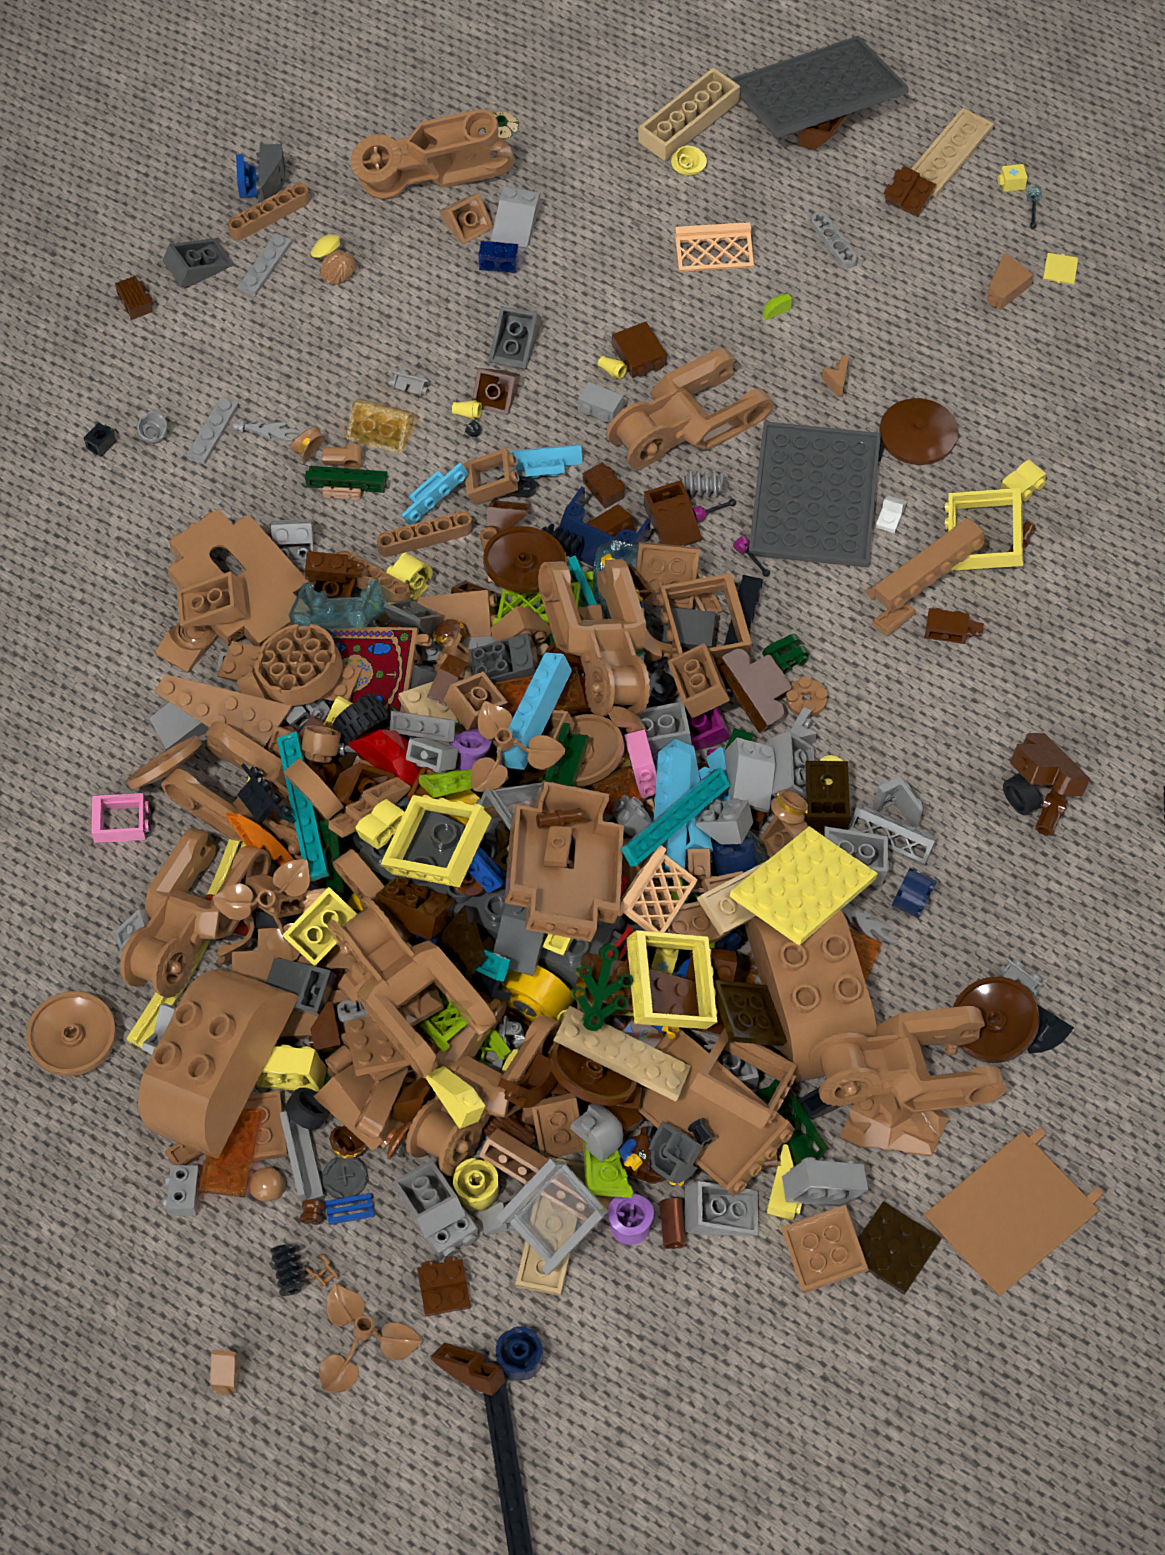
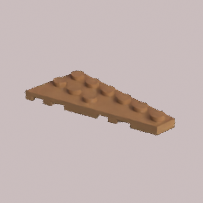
M165 674L154 690L156 694L210 728L216 721L223 722L264 749H266L271 740L275 725L281 726L293 706L167 674Z

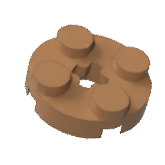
M801 677L791 684V689L786 693L787 706L791 712L798 716L803 707L811 710L810 716H816L826 706L827 690L819 682L809 677ZM802 695H810L811 700H802Z

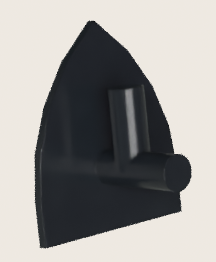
M1037 1004L1040 1016L1039 1028L1034 1041L1027 1048L1028 1053H1042L1055 1048L1069 1036L1074 1027Z

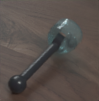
M1038 187L1027 189V199L1032 203V220L1029 225L1032 229L1037 227L1035 222L1036 203L1042 196V190Z

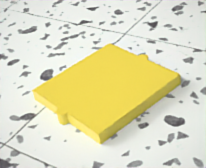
M1047 253L1043 279L1056 281L1057 283L1074 284L1078 257Z

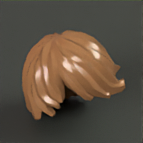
M341 250L333 251L323 260L319 276H322V279L327 281V283L339 285L340 282L344 283L345 280H349L351 275L355 273V260L347 252Z

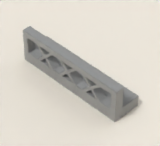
M863 804L856 807L848 826L850 831L867 833L870 830L871 834H875L874 828H885L890 840L888 842L889 849L923 864H926L930 852L938 840V837ZM857 818L865 819L869 828L860 830L854 827ZM898 835L905 837L907 845L903 847L897 846L893 837ZM916 844L926 846L927 849L924 856L921 857L915 854L912 846Z
M286 1111L281 1112L280 1117L298 1197L301 1202L304 1200L317 1201L325 1199L309 1129L296 1124Z

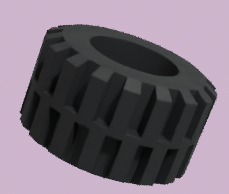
M375 694L368 695L344 709L336 717L332 726L335 730L341 732V739L348 746L349 742L362 735L380 730L389 720L390 714Z

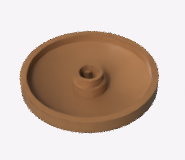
M593 714L571 717L575 725L572 731L574 734L588 735L590 741L575 787L593 784L608 776L618 766L624 753L622 734L611 720ZM552 728L546 736L553 738L557 728Z
M195 735L174 745L139 768L126 780V783L130 789H134L167 777L173 770L180 768L194 755L202 744L201 740Z
M78 991L60 993L44 1001L32 1014L26 1029L27 1046L35 1062L49 1073L59 1076H77L95 1069L109 1056L116 1040L115 1021L107 1005L94 995Z

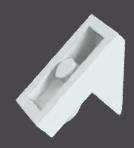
M887 496L883 501L882 511L877 520L876 528L895 533L907 501Z

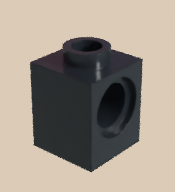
M98 422L84 437L86 448L102 457L116 443L114 430L110 426H104Z

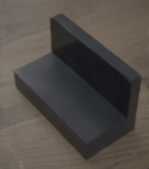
M475 971L470 981L490 998L510 1000L512 993L500 984L499 980H495L479 971Z

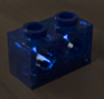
M481 241L478 254L479 270L517 273L519 261L518 244Z

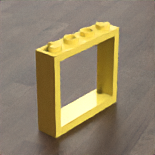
M1021 488L949 493V502L945 504V511L949 513L948 518H945V528L948 532L957 526V509L1013 505V552L969 555L963 562H959L951 570L1023 566V499Z
M413 795L383 857L381 865L392 875L460 887L492 817L484 810L483 806L476 803L468 805L458 800L451 802L445 798L433 799L428 795H423L422 797ZM426 810L469 818L447 868L403 860Z
M638 930L627 937L630 975L633 977L631 991L635 1024L707 1029L717 1023L716 991L713 986V967L711 966V949H709L708 937ZM646 946L693 951L699 1016L653 1013Z

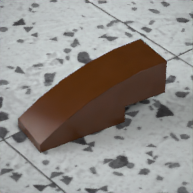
M443 1343L431 1355V1360L445 1372L482 1393L493 1396L505 1383L503 1368L484 1362L481 1353Z

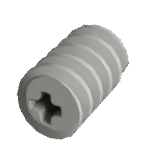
M689 470L687 476L683 472V485L686 492L690 490L691 496H694L696 491H698L699 496H702L705 491L707 497L710 496L711 492L714 493L716 498L719 492L722 494V472L718 478L715 472L712 473L711 477L708 476L706 471L702 477L699 471L696 472L695 476L692 475L691 470Z

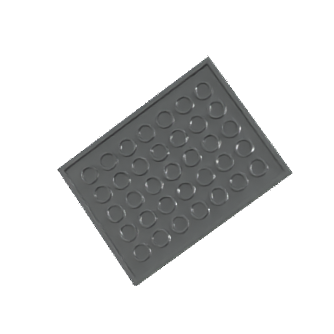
M859 36L730 78L740 86V98L776 138L784 137L787 134L801 131L810 126H816L819 123L833 120L909 93L908 86Z
M764 421L749 553H752L754 556L869 567L881 433Z

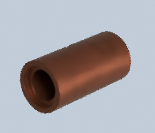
M679 1198L663 1199L660 1201L663 1247L665 1249L683 1248L686 1246L682 1200Z

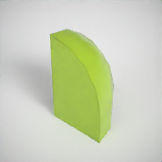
M782 293L767 301L762 314L764 320L766 321L791 310L792 297L788 293L785 295Z

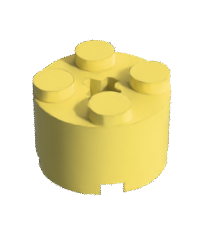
M405 552L394 566L392 565L387 569L386 573L409 586L410 599L417 600V597H420L427 590L429 585L426 583L428 578L432 579L433 571L429 565Z
M471 1158L463 1161L456 1168L453 1177V1188L461 1206L470 1211H479L490 1207L496 1201L499 1195L498 1173L495 1167L488 1161Z

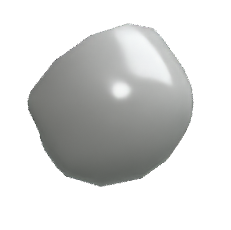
M150 411L147 412L146 416L140 418L137 426L140 438L147 443L161 441L167 432L165 416L159 412Z

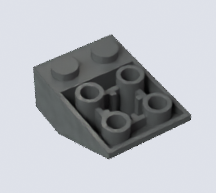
M260 144V152H256L257 164H259L256 167V176L259 178L256 181V191L260 192L258 193V203L277 194L285 183V161L282 144Z
M528 632L469 650L472 675L484 672L494 686L530 683L539 666L536 644Z
M274 958L266 984L298 995L299 998L293 1010L319 1016L329 1001L336 975L330 970Z

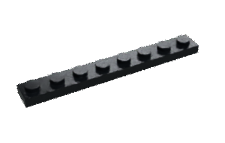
M502 1385L493 1396L483 1394L508 1554L533 1555L507 1387Z

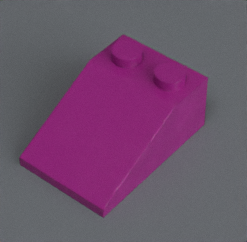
M718 706L694 718L691 717L685 707L691 743L695 750L713 747L730 738V733Z

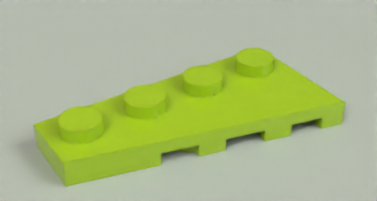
M471 769L419 775V784L433 798L473 789Z
M583 1140L586 1187L593 1195L632 1198L633 1191L631 1186L628 1185L625 1169L622 1168L618 1150L601 1162L585 1149L587 1143Z

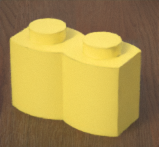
M1027 460L1002 481L1001 489L1021 488L1022 499L1026 502L1031 497L1033 491L1044 487L1046 473L1031 460Z
M385 799L374 807L371 814H368L358 822L356 826L357 833L364 841L379 849L395 834L405 812Z

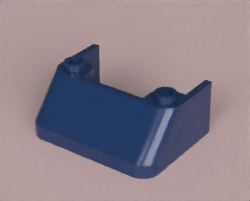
M581 486L565 508L559 525L562 528L561 533L567 529L569 532L568 536L572 532L575 533V539L579 535L582 536V548L577 559L600 571L605 568L601 558L609 553L612 558L623 559L626 564H632L637 556L638 543L647 542L650 538L651 520L646 519L637 533L630 529H623L618 532L616 537H613L582 521L585 516L583 508L585 506V488Z

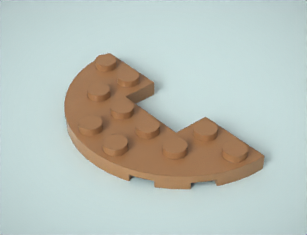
M743 871L704 879L701 884L706 893L737 877ZM643 892L645 901H652L650 892ZM656 892L659 901L666 900L664 892ZM699 901L682 905L665 933L705 936L708 937L709 944L724 938L731 932L729 931L720 936ZM641 906L632 908L638 915H643ZM647 906L649 915H657L654 906ZM660 906L663 915L670 914L668 906ZM651 920L652 926L660 930L659 921Z

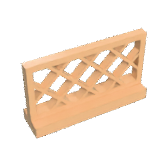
M750 222L675 227L679 272L754 267ZM738 239H747V244L743 248L736 242ZM720 240H725L729 245L723 249L717 243ZM701 241H707L711 244L706 250L699 246ZM688 242L692 247L685 251L681 248L680 243ZM732 246L739 250L735 257L727 252ZM713 247L721 252L716 258L708 253ZM695 248L702 253L698 259L690 254ZM744 254L749 258V262L742 263L738 258ZM725 255L731 261L728 264H723L719 259ZM705 256L712 260L709 265H704L700 261ZM687 257L694 263L691 266H682V261Z
M662 845L648 856L620 899V912L618 916L624 913L646 931L665 933L696 884L697 879L666 856L664 853L667 849ZM662 862L670 868V873L663 872ZM678 877L684 878L689 882V885L681 886ZM652 878H659L662 887H654ZM665 878H673L675 886H667ZM677 891L679 900H672L670 892ZM643 892H650L652 901H645ZM656 892H664L666 900L659 901ZM641 906L643 915H638L632 908ZM647 906H654L657 915H649ZM660 906H668L670 914L663 915ZM651 920H658L661 929L657 930L652 926Z

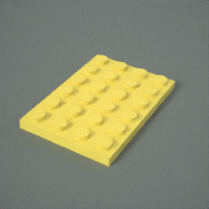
M809 826L732 889L730 897L800 946L876 880L878 873Z

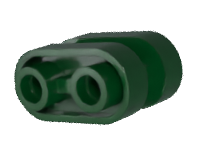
M790 634L768 645L763 650L762 655H771L785 674L791 667L797 664L798 666L804 665L808 661L810 653L805 646H800L801 640L797 634Z

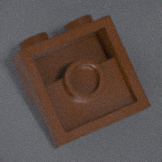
M903 165L901 170H896L893 176L895 180L892 185L888 184L884 190L885 200L887 203L919 217L937 185L921 177L920 173Z
M453 1256L445 1258L444 1263L435 1264L434 1261H426L421 1264V1267H417L425 1317L471 1308L463 1259L458 1260L457 1257Z

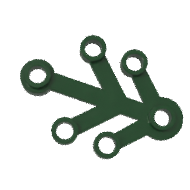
M609 943L603 944L598 951L599 957L603 961L597 985L591 976V968L588 965L580 964L576 968V974L583 979L593 997L592 1006H590L585 998L586 991L584 988L575 986L571 990V997L578 1002L584 1013L582 1024L589 1031L599 1030L604 1024L605 1017L617 1009L623 1010L627 1007L628 1000L624 996L617 995L614 997L613 1002L601 1009L604 999L622 987L628 988L633 984V977L627 973H622L616 981L607 986L612 962L617 959L619 954L617 947ZM609 950H612L613 955L612 957L608 958L607 952ZM586 967V974L581 975V969ZM624 977H628L627 984H623ZM580 989L581 995L576 997L575 993ZM619 999H623L621 1006L617 1005ZM596 1016L597 1021L596 1023L592 1024L591 1019L592 1017Z

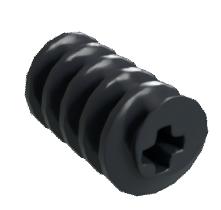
M553 523L541 529L559 541L566 556L570 558L576 555V558L578 557L582 548L581 535L575 539L574 532L568 536L569 532L567 529L561 533L562 528L558 526L554 530L555 525Z
M283 1244L275 1246L270 1250L273 1254L272 1260L275 1262L273 1267L277 1271L275 1276L278 1279L277 1286L280 1288V1296L298 1294L301 1292L302 1287L307 1285V1281L300 1280L305 1276V1272H298L304 1265L296 1263L302 1256L294 1254L300 1250L299 1246Z

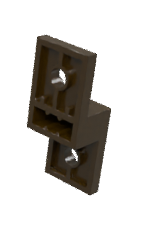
M806 761L805 779L808 812L805 814L804 820L808 827L810 826L823 836L825 827L848 830L850 821L848 761ZM829 778L833 783L825 785L821 780Z

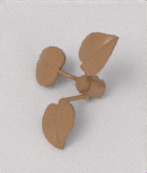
M485 701L478 716V730L485 739L496 740L498 745L497 760L495 762L492 758L485 757L474 763L471 769L472 788L476 792H484L487 788L490 791L496 790L504 784L508 771L505 766L499 765L502 750L511 749L514 744L524 752L529 753L527 756L529 764L540 770L548 769L555 765L564 756L565 749L557 740L544 735L532 737L529 741V748H526L518 739L513 738L511 730L508 729L513 719L510 712Z
M306 859L293 860L280 866L273 875V883L280 890H273V892L271 890H263L253 902V893L244 884H232L213 896V901L220 912L232 920L248 918L251 914L250 906H255L259 903L264 910L271 912L279 929L272 930L268 935L267 946L270 952L278 958L293 962L299 957L300 952L282 936L294 923H289L283 927L274 908L278 903L276 895L282 894L285 891L290 897H298L309 888L310 873Z
M334 1284L327 1298V1317L334 1325L339 1327L346 1325L348 1322L354 1325L353 1333L355 1339L346 1360L341 1355L333 1354L327 1356L321 1362L319 1378L322 1389L328 1393H340L355 1384L359 1375V1369L355 1364L349 1362L359 1340H367L373 1334L378 1341H382L380 1350L384 1356L391 1360H402L421 1345L422 1339L414 1330L397 1322L385 1324L381 1329L380 1336L377 1333V1329L373 1328V1320L363 1315L365 1308L363 1299L354 1291Z

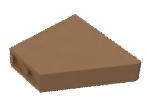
M481 590L417 597L418 604L444 615L442 621L450 618L460 621L465 626L466 638L492 636L490 628L493 626L494 618H497V615H495L497 597L494 591Z

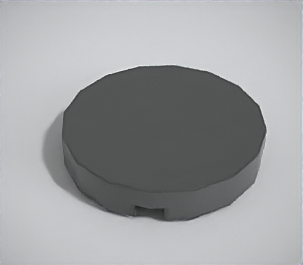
M336 1157L326 1164L322 1172V1183L325 1191L336 1199L357 1196L366 1186L367 1172L364 1164L355 1157L348 1159Z

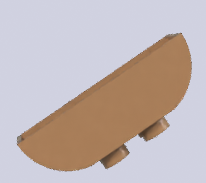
M842 910L837 912L800 946L758 916L744 923L761 984L768 986L787 1039L783 1046H779L782 1057L797 1065L792 1074L796 1076L793 1083L824 1077L823 1070H818L810 1064L808 1055L813 1046L817 1045L819 1041H823L832 1035L848 1032H857L867 1037H876L877 1025L873 1006L849 926Z
M226 969L210 970L199 976L187 988L179 1005L175 1008L173 1016L158 1046L154 1049L140 1082L138 1106L141 1119L148 1130L218 1159L299 996Z

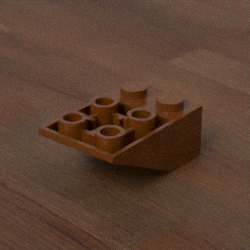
M681 480L644 491L643 505L661 544L685 546L702 540L689 496Z
M396 876L376 894V898L411 933L428 940H432L451 922L455 899L443 893L432 891L426 886L412 883L406 878Z

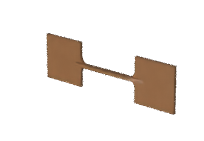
M232 641L217 677L237 681L252 671L256 673L255 662H257L260 647ZM342 664L340 677L333 689L320 699L335 701L336 697L340 696L349 701L362 668Z

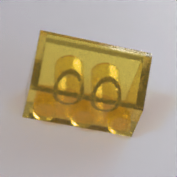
M364 399L355 400L352 405L346 439L401 454L411 433L415 413Z

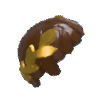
M446 619L435 629L433 639L435 643L444 648L443 643L447 637L460 633L462 637L459 642L462 643L466 638L465 626L456 619Z
M345 1125L343 1127H336L331 1131L329 1140L332 1150L342 1158L356 1157L366 1148V1144Z

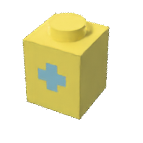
M1024 164L1001 167V173L998 174L997 179L998 185H1002L1003 192L1024 190L1026 188L1027 174Z
M656 947L650 969L672 975L679 949Z

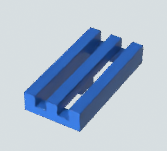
M371 1193L325 1201L329 1225L374 1217ZM367 1201V1203L331 1209V1207ZM367 1208L369 1210L366 1212L354 1213L337 1217L332 1216L333 1214L345 1213Z

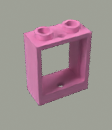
M645 729L625 734L640 798L654 796L656 794L657 774Z
M144 794L92 796L91 833L94 842L146 840V832L150 831L149 819H146V814L150 813L149 801L145 800ZM139 808V828L103 830L104 810Z

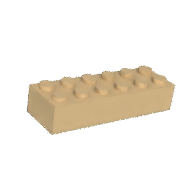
M713 67L639 126L638 142L662 160H668L674 152L689 143L739 102L740 86Z

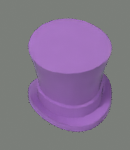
M478 729L455 734L454 742H449V745L459 749L456 767L450 771L472 769L477 760L486 757V753L491 747V740L482 737Z
M633 1194L632 1198L615 1197L610 1202L608 1218L613 1237L626 1245L638 1244L646 1239L650 1233L654 1216L653 1206L649 1200L641 1195Z

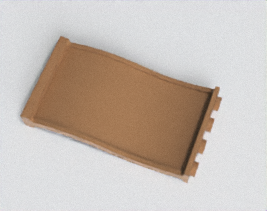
M680 1028L679 1031L672 1029L669 1032H673L675 1038L670 1039L665 1034L655 1048L691 1066L680 1095L674 1101L636 1082V1086L642 1087L639 1110L637 1111L657 1129L662 1121L692 1136L694 1140L696 1138L692 1132L688 1131V1126L698 1119L705 1118L706 1126L711 1134H715L716 1140L701 1149L695 1163L734 1197L745 1189L747 1182L752 1176H756L761 1171L762 1165L775 1156L778 1147L792 1137L795 1129L788 1120H785L778 1113L771 1124L766 1122L764 1128L760 1129L691 1090L690 1087L709 1053ZM716 1061L709 1076L767 1107V1104L719 1061Z

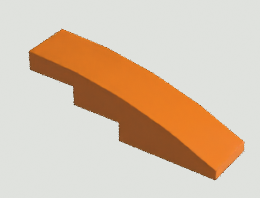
M230 812L225 814L245 845L266 850L270 854V858L275 860L279 867L294 860L289 852L257 823L241 814Z

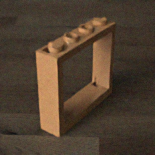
M732 573L660 586L659 595H656L658 606H662V622L667 624V640L672 642V658L683 652L668 600L719 590L724 591L738 643L708 649L714 660L720 659L735 649H743L750 654L752 642Z
M724 1028L690 1089L756 1127L763 1129L766 1122L771 1124L796 1078L792 1074L797 1065L760 1044L730 1042ZM723 1049L780 1081L767 1107L709 1076Z

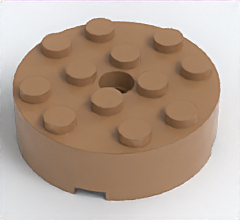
M294 624L275 632L262 644L258 651L257 662H255L257 677L266 693L274 701L291 706L313 703L333 689L342 671V657L331 635L322 627L314 624L309 626Z

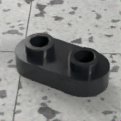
M504 475L500 476L498 480L505 478ZM519 476V481L517 482L518 490L505 495L531 497L536 492V482L531 477Z

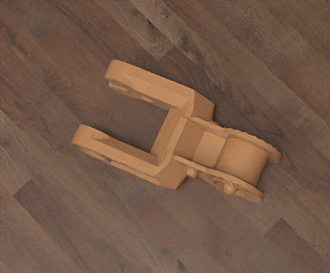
M477 109L421 122L409 137L394 140L389 136L376 134L364 138L353 150L351 167L369 195L378 199H389L398 196L410 184L428 180L441 187H452L501 176L512 168L514 154L507 141L498 137V122L495 115L488 110ZM481 129H486L484 134H479ZM493 152H498L496 157H491Z
M718 348L667 373L651 390L650 394L653 401L635 402L622 409L612 419L611 424H609L606 436L613 445H625L629 450L627 463L633 469H643L655 461H659L669 449L685 441L697 448L706 450L721 444L767 418L773 409L774 403L761 388H755L744 394L738 401L708 415L692 395L710 386L716 387L729 380L734 374L732 364L736 361L726 348Z
M623 559L605 560V568L597 572L598 589L601 596L606 600L611 619L581 620L571 589V576L567 564L564 561L543 562L539 569L538 586L557 648L565 653L580 656L586 675V700L591 712L594 715L605 717L610 713L613 706H625L626 709L637 715L643 713L649 703L650 679L644 661L635 652L645 647L646 621L626 562Z
M220 721L214 722L205 734L208 737L206 747L218 758L233 763L243 771L244 769L241 767L243 763L251 767L253 765L257 766L263 772L261 776L273 785L271 789L283 798L282 803L292 810L281 759L229 725ZM178 768L173 770L162 782V788L171 800L229 839L242 841L225 814L228 812L241 814L269 832L289 852L294 860L302 859L295 823L292 824L282 819L275 809L261 823L254 818L239 797L231 805L201 785L191 774ZM316 810V815L320 829V821L324 819Z
M196 828L187 830L148 887L145 910L150 921L147 926L140 927L130 936L121 956L120 973L122 979L128 985L137 987L150 981L153 983L154 990L158 995L166 998L175 996L188 982L193 968L194 957L205 939H220L232 935L240 920H232L221 913L213 899L209 901L187 893L199 873L207 869L214 858L216 845L209 840L208 832ZM246 845L242 847L234 858L232 870L216 894L232 884L245 885L247 877L260 874L269 875L271 867L270 854L264 849Z
M364 896L360 899L363 908L361 912L342 926L336 921L331 920L327 923L328 929L340 947V951L346 955L351 964L355 965L356 969L362 972V977L366 982L358 990L356 996L368 1015L420 1077L425 1078L438 1067L435 1061L437 1057L425 1040L415 1032L412 1026L397 1010L399 1007L434 982L459 1011L466 1023L478 1035L497 1023L496 1018L482 997L438 946L429 940L415 946H411L408 941L405 943L397 934V931L394 930L393 925L389 922V918L379 909V906L370 898Z
M479 989L477 993L491 1009L497 1023L480 1035L475 1033L467 1024L447 1041L450 1045L449 1049L445 1052L441 1049L438 1051L435 1061L438 1064L437 1068L445 1066L474 1088L484 1103L485 1108L478 1122L459 1129L436 1095L435 1098L422 1106V1109L418 1111L417 1116L410 1125L406 1140V1149L409 1155L420 1158L430 1153L439 1158L441 1172L449 1176L454 1175L458 1165L474 1155L475 1149L478 1147L480 1134L482 1133L481 1130L491 1115L507 1118L521 1109L520 1106L504 1099L505 1089L499 1087L498 1084L501 1078L511 1082H517L522 1079L530 1069L537 1053L549 1058V1054L556 1043L553 1040L561 1022L545 1015H539L530 1025L524 1043L504 1074H501L473 1058L489 1032L496 1028L502 1020L507 1003L504 1000L490 998Z
M974 1006L899 1013L877 1025L876 1037H867L857 1032L840 1033L819 1041L808 1054L810 1064L818 1070H823L826 1079L819 1088L820 1099L827 1105L832 1106L857 1104L874 1095L892 1093L901 1106L913 1112L982 1105L993 1102L1003 1096L1006 1092V1084L1000 1069L996 1066H981L968 1072L929 1076L920 1046L940 1043L964 1045L978 1040L980 1028L984 1027L985 1024L980 1009Z

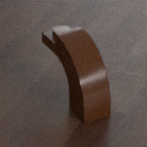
M537 1053L530 1069L522 1079L517 1082H511L501 1078L498 1086L505 1089L504 1099L520 1107L530 1108L540 1103L550 1093L557 1083V1079L550 1069L549 1058Z

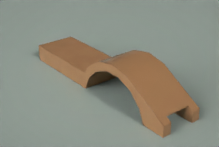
M256 905L250 906L251 914L243 920L248 926V934L238 943L231 945L222 944L217 952L219 958L216 963L223 965L232 960V952L247 951L251 947L254 939L255 911L261 908Z

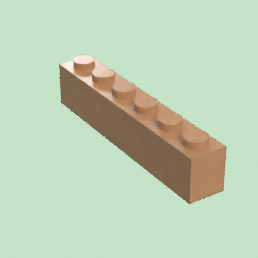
M966 518L874 586L876 599L891 613L897 608H901L909 599L916 597L924 588L932 585L940 576L948 573L959 562H963L971 553L979 550L985 544L984 532L969 518Z
M498 1128L488 1137L479 1155L525 1185L549 1161L548 1158ZM561 1173L540 1193L584 1221L595 1212ZM579 1178V1179L583 1182V1184L586 1186L585 1181L582 1180L581 1178ZM594 1195L608 1210L613 1198L610 1196Z

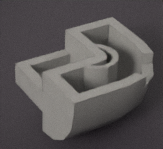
M592 1103L588 1106L587 1112L571 1124L570 1129L587 1143L585 1149L601 1162L616 1152L622 1144V1124L603 1105Z

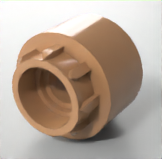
M305 726L301 749L305 751V758L316 762H330L332 757L338 753L341 732L323 726Z

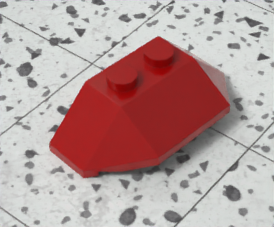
M377 730L349 742V747L373 767L394 773V778L398 777L410 785L411 788L422 769L416 763L406 760L409 741L397 731Z

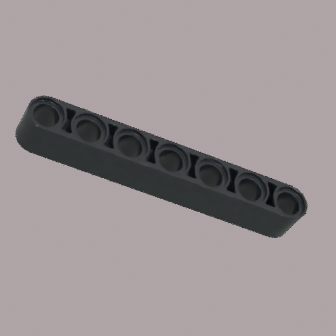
M743 575L738 597L750 634L751 622L754 619L763 579ZM732 618L724 645L738 643ZM722 678L728 696L733 697V693Z

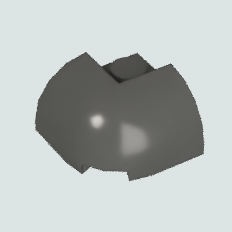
M662 1121L649 1146V1150H651V1167L672 1183L686 1181L697 1169L693 1164L703 1145L682 1130Z

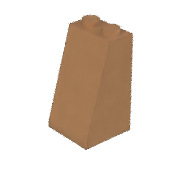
M352 1064L333 1076L314 1098L372 1151L379 1146L385 1148L390 1144L387 1137L393 1128L398 1130L404 1123L392 1119L394 1109L391 1108L385 1125L375 1140L355 1129V1124L372 1088L374 1079L369 1074L356 1076L354 1065Z

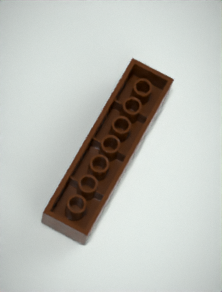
M583 953L581 964H586L591 968V976L597 985L603 960L598 954ZM620 960L612 962L607 986L616 981L622 973L630 975L629 963ZM586 967L581 969V975H585L587 972ZM649 969L653 1013L699 1016L695 981ZM578 976L576 986L584 988L586 1000L593 1002L590 991L583 979ZM624 977L623 984H627L628 977ZM631 986L628 988L622 987L602 1002V1005L606 1006L613 1002L615 996H624L628 1000V1005L622 1011L634 1014ZM580 989L576 991V997L581 995ZM619 999L617 1005L621 1006L623 999ZM716 1000L715 1005L718 1011L716 1014L717 1023L707 1029H689L720 1037L725 1026Z

